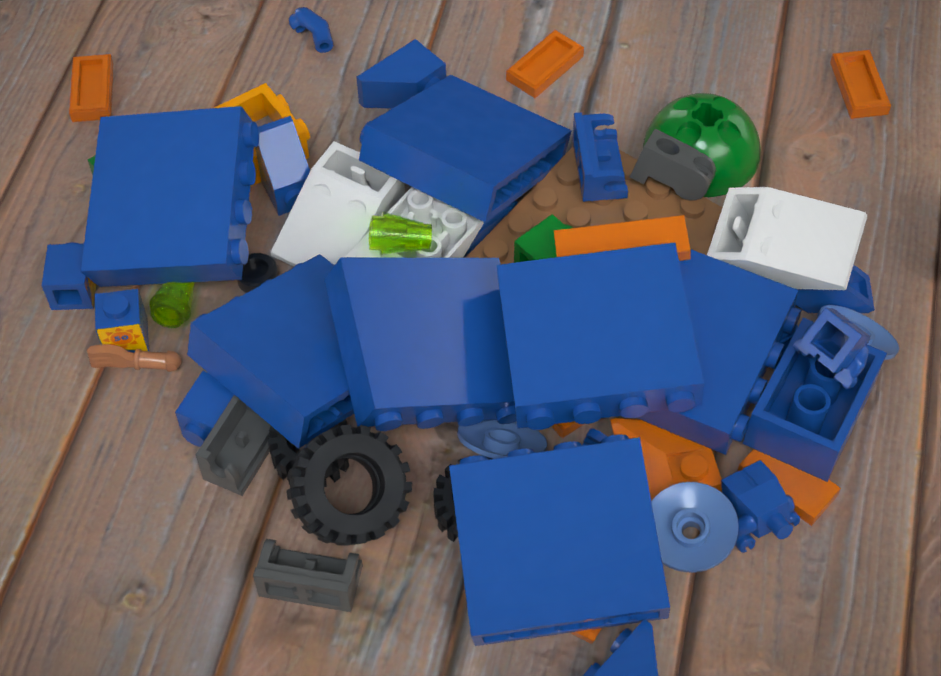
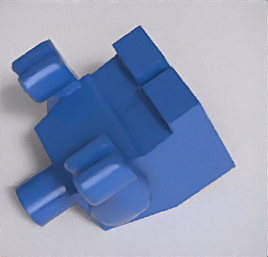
M825 307L814 324L805 332L802 339H798L794 343V349L802 352L801 355L804 357L820 356L818 361L833 373H836L835 381L838 384H842L843 388L850 389L856 385L857 376L866 365L869 354L866 345L870 341V336L834 308Z
M761 460L721 480L722 493L732 503L738 517V538L735 546L740 552H747V546L750 550L754 548L756 541L750 533L760 538L773 532L778 539H785L793 531L791 523L794 526L799 524L800 516L794 511V499L791 495L785 494L777 477Z

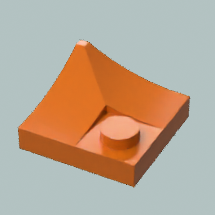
M610 419L613 435H627L629 439L640 437L651 501L664 489L683 482L707 484L722 492V478L712 449L640 419Z

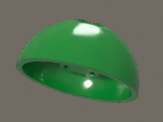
M689 94L670 102L651 121L644 138L643 147L654 129H657L711 158L716 166V174L707 193L703 197L722 196L728 193L729 188L743 187L753 178L760 162V139L753 121L738 104L716 94Z

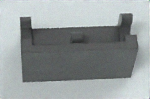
M235 395L199 448L196 458L203 480L243 496L270 452L268 438H270L269 429L271 425Z
M266 539L258 565L255 567L253 578L259 597L351 612L363 564L362 560H359V554L349 553L347 560L280 549V546H276V540Z

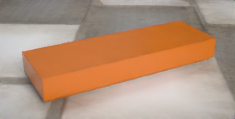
M684 215L554 230L557 257L675 242L679 261L690 260L691 258Z

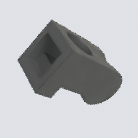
M654 129L643 147L630 178L645 184L648 177H651L672 187L681 198L692 201L701 199L707 193L715 177L716 166L711 158L697 149Z

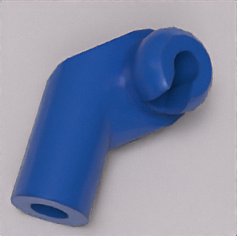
M307 7L297 8L295 13L290 15L289 25L291 28L296 29L297 33H302L307 28L312 33L315 49L318 52L326 53L333 48L329 24L325 19Z

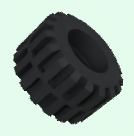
M342 425L332 430L329 429L313 438L297 453L293 459L295 462L294 466L289 470L287 480H290V489L286 490L287 500H292L294 509H291V512L295 519L299 518L304 524L302 528L308 534H315L318 536V540L325 543L348 546L377 540L385 535V531L394 528L399 523V514L406 512L409 502L405 500L406 493L412 492V482H406L405 473L410 472L408 461L401 462L398 455L402 451L398 445L391 446L386 441L389 437L381 431L375 434L370 432L371 427ZM343 458L353 459L363 465L372 480V496L368 505L362 511L354 514H345L335 509L328 501L324 492V476L327 468L336 460Z

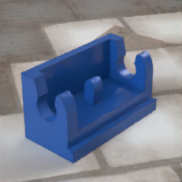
M582 112L574 113L572 142L583 202L628 197V187L625 182V174L617 141V130L607 128L603 130L595 129L600 125H613L615 123L614 117L610 114L582 115Z

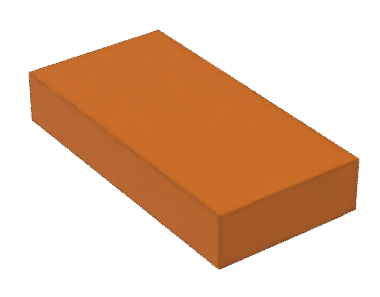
M554 30L506 71V80L528 95L536 98L583 58L584 47Z
M870 50L832 54L830 64L850 119L888 115L891 104Z
M111 54L73 57L69 108L72 122L100 120V117L111 116L113 60Z
M755 449L745 457L737 470L741 471L743 468L761 460L777 477L785 494L791 495L794 499V511L811 526L836 499L841 489L830 480L826 482Z

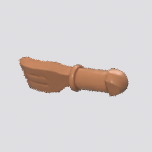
M110 344L94 345L86 350L90 365L93 368L132 367L135 370H140L141 368L165 369L167 372L177 370L182 363L179 354L173 351H167L166 353L136 349L135 353H132L120 346Z

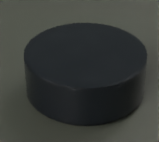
M263 253L249 254L247 263L243 264L242 280H237L240 289L247 293L259 287L266 280L279 276L275 260Z

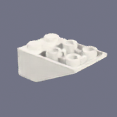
M333 141L311 168L271 250V256L294 267L298 263H304L320 254L335 265L340 257H345L405 194V183L359 161L360 152Z
M411 187L345 257L463 258L484 222Z
M770 187L729 188L707 256L794 289L846 290L867 214L863 211Z

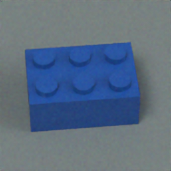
M802 318L751 414L743 444L828 482L875 385L887 353L866 345L869 350L866 365L857 376L856 385L853 388L845 389L842 387V384H838L835 381L836 373H833L818 361L820 356L804 357L801 355L802 352L794 349V343L798 339H802L808 328L814 324L813 321Z

